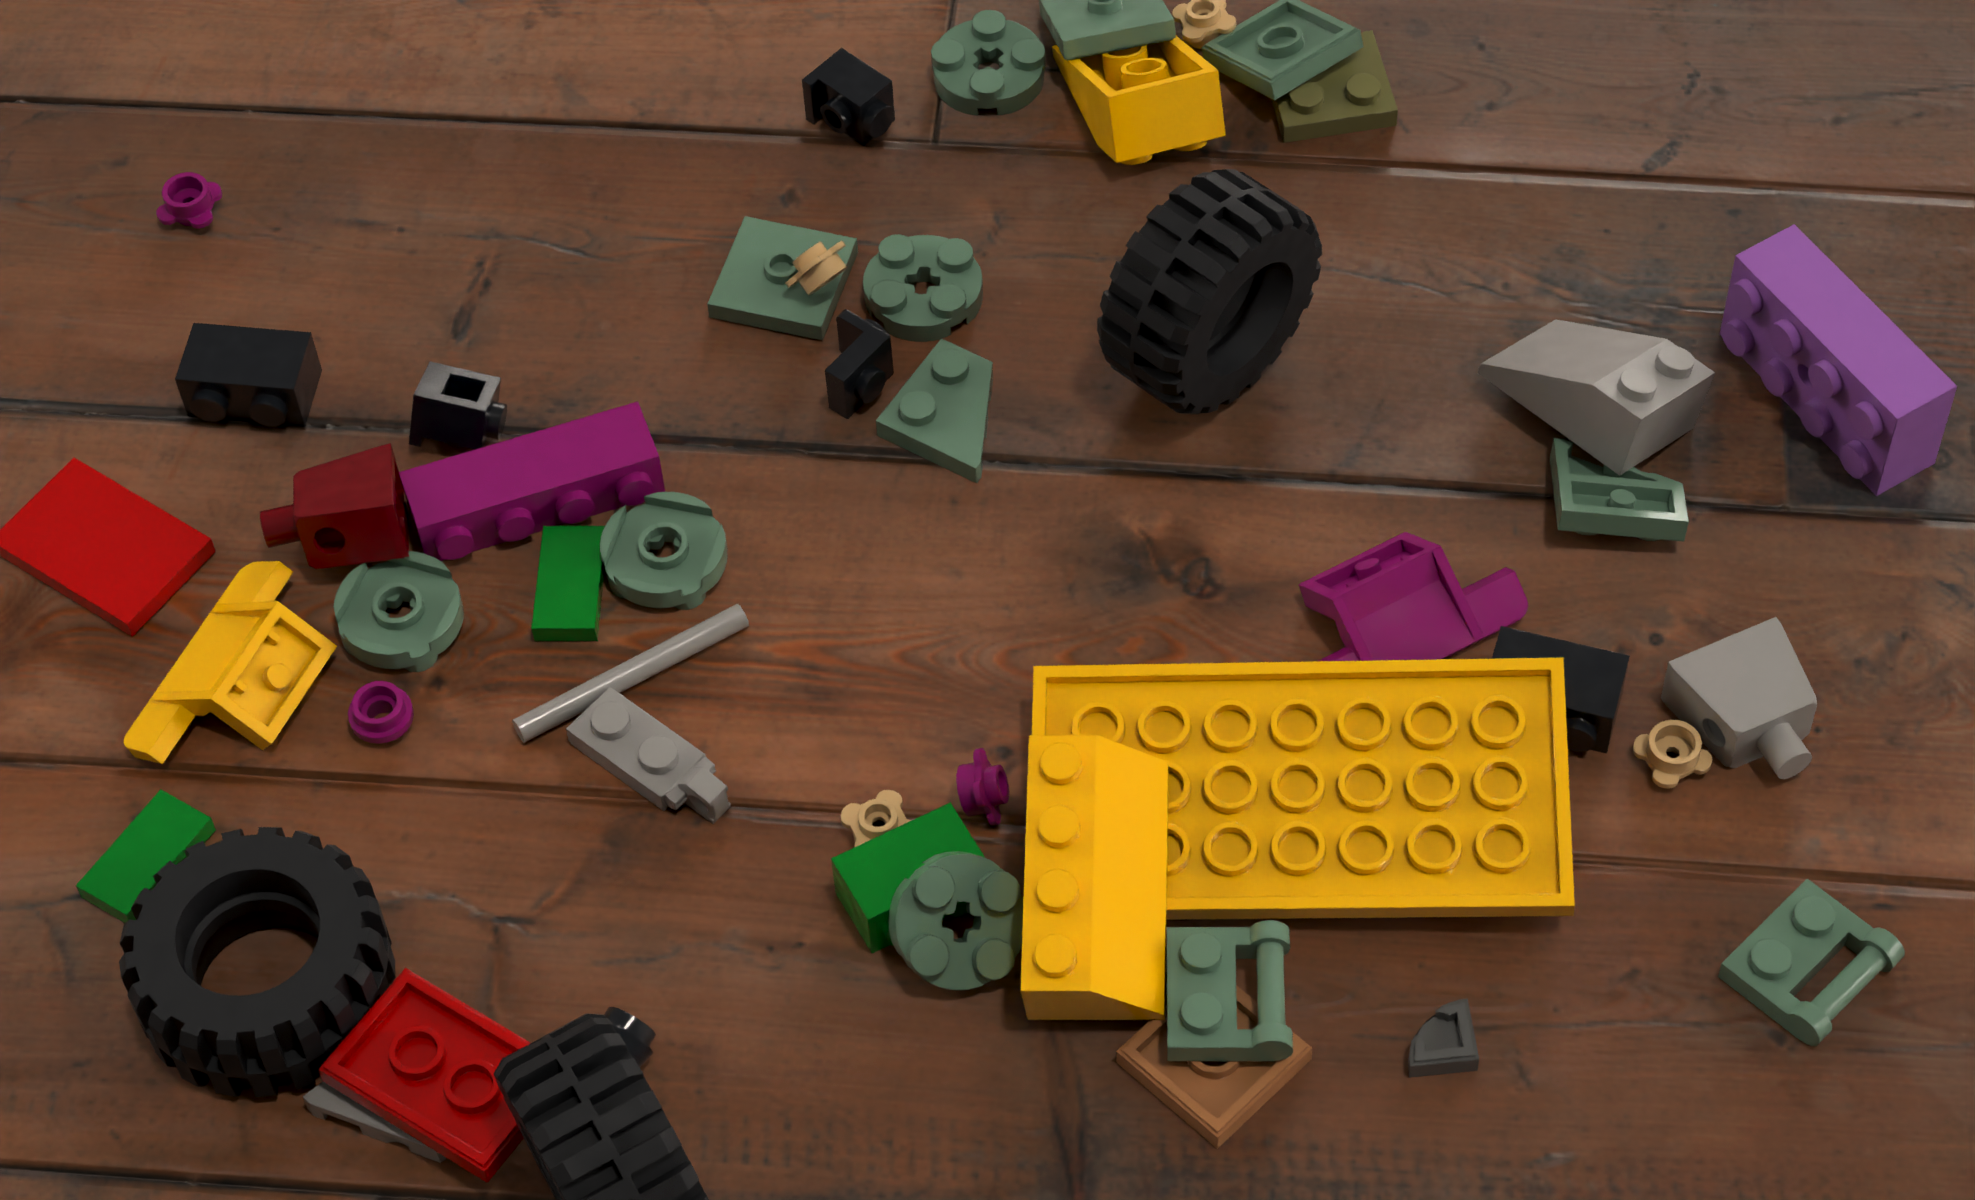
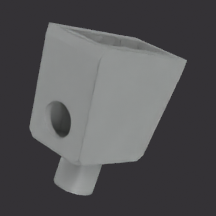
M1777 617L1668 662L1661 695L1662 701L1681 721L1692 725L1698 731L1702 743L1724 766L1737 768L1764 756L1778 778L1787 779L1800 773L1809 765L1812 755L1801 740L1810 733L1817 708L1816 695Z

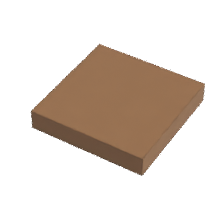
M1236 985L1237 1029H1253L1258 1025L1257 1002ZM1167 1005L1165 1006V1020L1148 1021L1116 1051V1063L1217 1149L1312 1059V1047L1293 1032V1053L1287 1059L1280 1061H1167Z

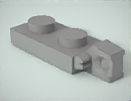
M611 687L566 728L568 741L571 745L663 811L668 807L677 810L684 803L714 824L731 807L726 793L728 787L713 775L716 772L715 764L706 757L705 753Z

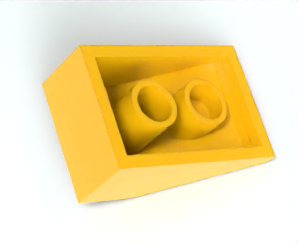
M1176 36V38L1169 41L1068 61L1063 58L1057 45L1052 46L1053 57L1097 145L1116 163L1120 162L1126 165L1141 164L1151 160L1155 153L1171 149L1193 151L1204 147L1207 144V140L1226 136L1219 71L1179 37Z

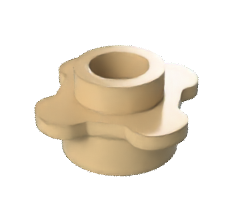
M1191 0L1188 4L1177 5L1172 11L1174 21L1182 25V38L1188 45L1194 48L1201 49L1206 43L1222 34H1228L1236 28V18L1233 15H1229L1225 10L1226 0Z
M820 241L802 253L792 262L798 272L785 282L787 287L790 288L799 282L809 296L836 278L847 268L837 254L846 246L845 243L840 241L827 250Z
M1681 720L1662 721L1653 727L1649 735L1641 734L1634 741V755L1646 761L1653 771V782L1662 788H1674L1678 785L1679 779L1692 773L1705 774L1710 770L1712 764L1711 753L1701 749L1702 740L1698 731L1692 725ZM1673 752L1678 754L1679 756L1676 758H1671L1666 753Z
M883 790L878 793L876 799L869 800L861 805L850 803L841 812V823L845 828L852 830L855 847L911 820L906 819L901 809L903 805L901 795L893 790ZM877 820H881L885 823V825L880 827H874L873 823Z

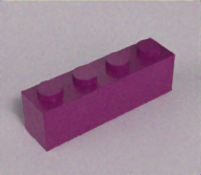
M638 401L399 472L424 554L430 555L439 561L459 559L471 552L507 541L522 540L530 534L543 531V526L579 523L590 516L625 505H638L645 502L644 496L665 492L659 454Z

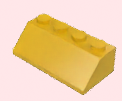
M1029 735L1020 989L1028 1020H1165L1169 773L1167 761L1098 735Z

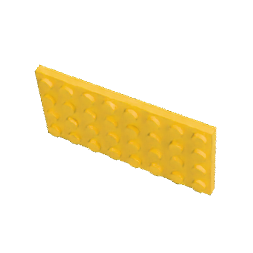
M1564 657L1033 666L1032 735H1098L1168 762L1166 920L1574 916L1575 899Z

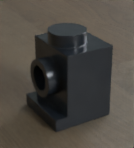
M840 48L802 79L806 120L814 125L821 119H824L826 124L835 132L845 133L865 146L873 138L883 135L891 123L895 121L892 80L843 48Z
M430 361L413 395L409 444L421 447L424 439L427 438L444 442L456 448L478 449L484 446L487 437L499 440L507 416V404L498 402L501 378Z

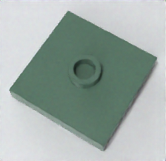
M1039 0L1040 15L1063 58L1067 59V61L1176 38L1174 18L1163 0Z
M1279 0L1237 25L1232 32L1222 34L1206 43L1201 49L1204 59L1218 69L1219 72L1276 100L1364 46L1360 29L1300 0Z
M745 216L707 303L709 317L823 341L858 254L857 238ZM820 241L827 250L840 241L845 243L846 246L837 254L847 268L836 278L809 296L799 282L790 288L787 287L785 282L798 272L792 262L802 253Z

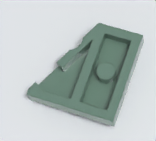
M941 338L877 418V436L977 483L982 477L983 470L982 456L984 439L987 436L988 405L991 400L993 386V362Z
M1560 438L1553 439L1550 467L1558 530L1572 531L1581 535L1605 534L1637 537L1646 541L1661 539L1684 542L1689 519L1683 483L1656 473L1643 472L1635 467L1619 476L1605 465L1601 467L1572 456L1573 442Z

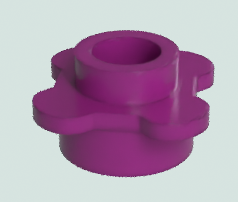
M184 172L168 179L162 188L164 204L157 208V218L164 225L179 222L182 225L192 226L196 229L204 228L213 221L211 211L214 203L222 198L221 187L215 182H207L203 176L197 173Z
M978 748L973 752V763L958 766L956 783L959 800L963 811L968 817L987 814V819L991 826L999 825L1001 822L999 805L1006 804L1009 800L1007 776L1000 764L993 766L990 764L984 748Z

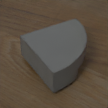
M1468 998L1441 1006L1436 1010L1435 1015L1422 1025L1411 1042L1408 1061L1409 1078L1478 1071L1479 1055Z

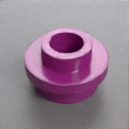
M374 681L362 686L354 694L348 709V720L354 734L366 742L377 744L387 743L402 736L409 729L414 717V710L409 696L402 689L387 681ZM390 713L385 717L374 719L378 714Z

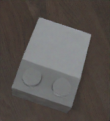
M1556 319L1482 362L1478 370V374L1619 476L1694 428L1715 375L1714 371L1696 360L1690 352L1676 346L1668 339Z

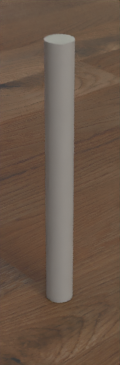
M735 604L513 719L512 723L519 738L525 743L583 713L609 687L621 693L748 627L747 616L741 606Z

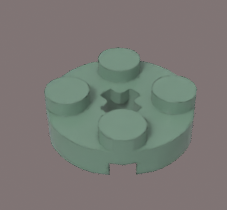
M983 10L976 13L972 20L963 22L948 30L931 49L936 92L947 105L959 112L978 116V108H997V116L1010 114L1030 104L1042 90L1046 67L1044 45L1030 29L1017 22L1006 20L1005 16L997 10ZM987 62L999 64V69L997 70L991 67L979 70L978 67L980 64Z
M901 234L888 236L880 242L879 252L870 260L865 269L863 290L866 310L871 317L874 314L877 319L883 322L886 332L894 337L908 341H935L950 336L951 327L960 324L965 318L968 324L976 317L983 301L982 272L979 264L973 257V248L968 242L959 238L948 239L935 235L907 237ZM929 282L936 285L929 286L926 294L915 293L914 284Z
M656 492L644 496L645 504L636 506L628 512L626 505L616 511L606 523L600 540L601 558L611 591L620 598H625L645 607H676L681 610H689L702 604L706 598V592L714 587L721 578L728 559L726 535L722 524L720 525L713 517L712 509L702 500L688 494ZM664 542L674 543L676 553L668 557H655L649 550L661 549Z
M409 551V557L387 560V562L378 563L369 569L366 563L353 569L339 586L333 606L340 637L345 650L349 654L374 667L384 669L405 668L410 672H421L432 667L437 661L438 654L445 651L455 640L464 619V609L459 587L452 579L449 569L438 559L415 551ZM403 601L410 602L411 612L403 617L391 618L385 612L387 608L397 609Z
M951 851L930 857L922 862L924 865L916 869L909 879L904 878L896 889L891 901L889 933L897 953L903 957L907 966L915 974L935 986L950 990L974 989L983 986L991 980L1001 979L1008 975L1014 966L1015 957L1022 947L1023 897L1020 885L1013 875L982 856L969 852ZM958 902H966L967 913L974 915L972 928L965 929L963 937L954 939L953 930L943 927L942 919L944 914L949 915L955 912Z

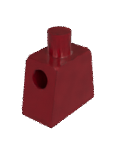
M391 443L299 471L293 476V504L260 511L261 528L268 548L301 541L308 565L314 569L409 557L407 501Z

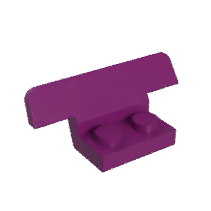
M1408 532L1401 533L1298 584L1305 606L1335 620L1339 635L1345 645L1344 648L1318 661L1445 659L1499 632L1501 626L1509 627L1517 623L1525 616L1528 609V600L1514 570L1505 567L1462 589L1442 547Z

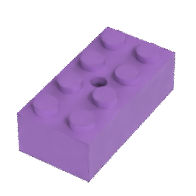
M1795 224L1735 255L1720 335L1727 348L1734 355L1741 356L1759 374L1767 390L1774 396L1781 397L1800 417L1805 429L1814 437H1819L1840 458L1848 474L1856 479H1860L1876 496L1935 464L1957 385Z

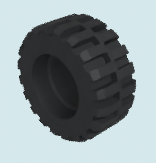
M1235 169L1213 170L1212 172L1198 174L1192 177L1191 184H1180L1170 192L1169 199L1163 205L1157 204L1146 216L1148 221L1139 233L1135 231L1125 245L1128 249L1122 260L1116 261L1109 276L1112 279L1110 287L1103 292L1100 302L1103 315L1097 319V332L1100 337L1099 344L1105 360L1115 371L1170 409L1181 414H1199L1216 411L1219 404H1230L1239 398L1241 390L1245 387L1251 388L1261 378L1260 373L1268 364L1272 365L1282 353L1280 349L1289 336L1292 337L1300 324L1298 320L1303 310L1308 308L1314 294L1311 289L1313 283L1319 279L1321 270L1318 258L1322 256V244L1312 218L1255 179Z
M259 827L258 834L244 836L242 829L221 833L222 841L205 846L202 840L185 850L187 858L177 865L169 861L153 876L157 884L151 891L144 888L139 893L131 907L136 920H128L123 926L120 945L124 952L119 960L121 979L128 992L127 996L155 1053L167 1067H177L182 1079L197 1087L206 1086L210 1080L217 1094L234 1097L241 1095L242 1088H252L255 1097L278 1095V1086L294 1083L296 1090L316 1083L313 1075L319 1072L318 1069L396 978L395 958L391 949L392 942L369 879L361 868L353 867L350 856L336 845L327 844L323 848L318 836L303 831H295L292 838L285 837L281 827ZM268 928H290L303 931L318 939L311 956L302 968L288 980L274 988L256 994L237 996L216 993L201 986L204 974L213 959L226 946L244 935Z
M586 1013L502 1058L494 1072L496 1082L556 1200H709L691 1162L681 1146L682 1144L669 1123L653 1090H651L643 1072L630 1054L622 1037L616 1032L613 1024L605 1015Z

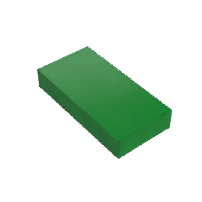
M543 526L531 627L534 641H598L605 572L600 553V540L605 526Z
M160 789L77 883L76 888L81 898L124 923L128 920H136L131 907L139 893L144 888L151 891L157 884L153 876L169 861L177 865L187 858L185 853L187 848L202 840L205 843L216 831L212 818Z

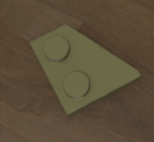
M1373 30L1361 33L1363 48L1276 100L1271 99L1283 143L1397 126L1398 109Z

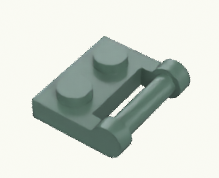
M1806 879L1721 963L1718 977L1800 1041L1810 1046H1817L1832 1031L1831 1021L1880 971L1890 972L1905 956V950L1898 938L1891 932L1880 927H1871L1809 879ZM1844 946L1857 955L1811 1002L1800 1001L1794 997Z
M1265 920L1257 922L1251 927H1167V1061H1280L1292 1055L1293 1032L1286 1025L1284 955L1290 950V930L1285 923ZM1236 959H1256L1258 1025L1253 1029H1237Z

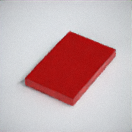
M76 458L68 462L0 529V556L132 637L216 552L210 537Z
M407 968L399 974L318 1069L321 1080L486 1183L490 1181L524 1139L496 1082L494 1072L502 1058L525 1047L530 1042Z

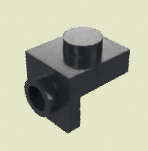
M844 309L836 317L839 349L842 354L825 369L829 408L844 418L849 419L864 403H870L878 397L885 382L894 374L891 336L874 320H864L851 311Z

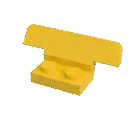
M257 561L244 566L236 574L126 733L124 745L135 758L163 764L195 716H205L210 712L261 750L272 745L337 647V645L279 601H274L293 574L291 569L280 561Z

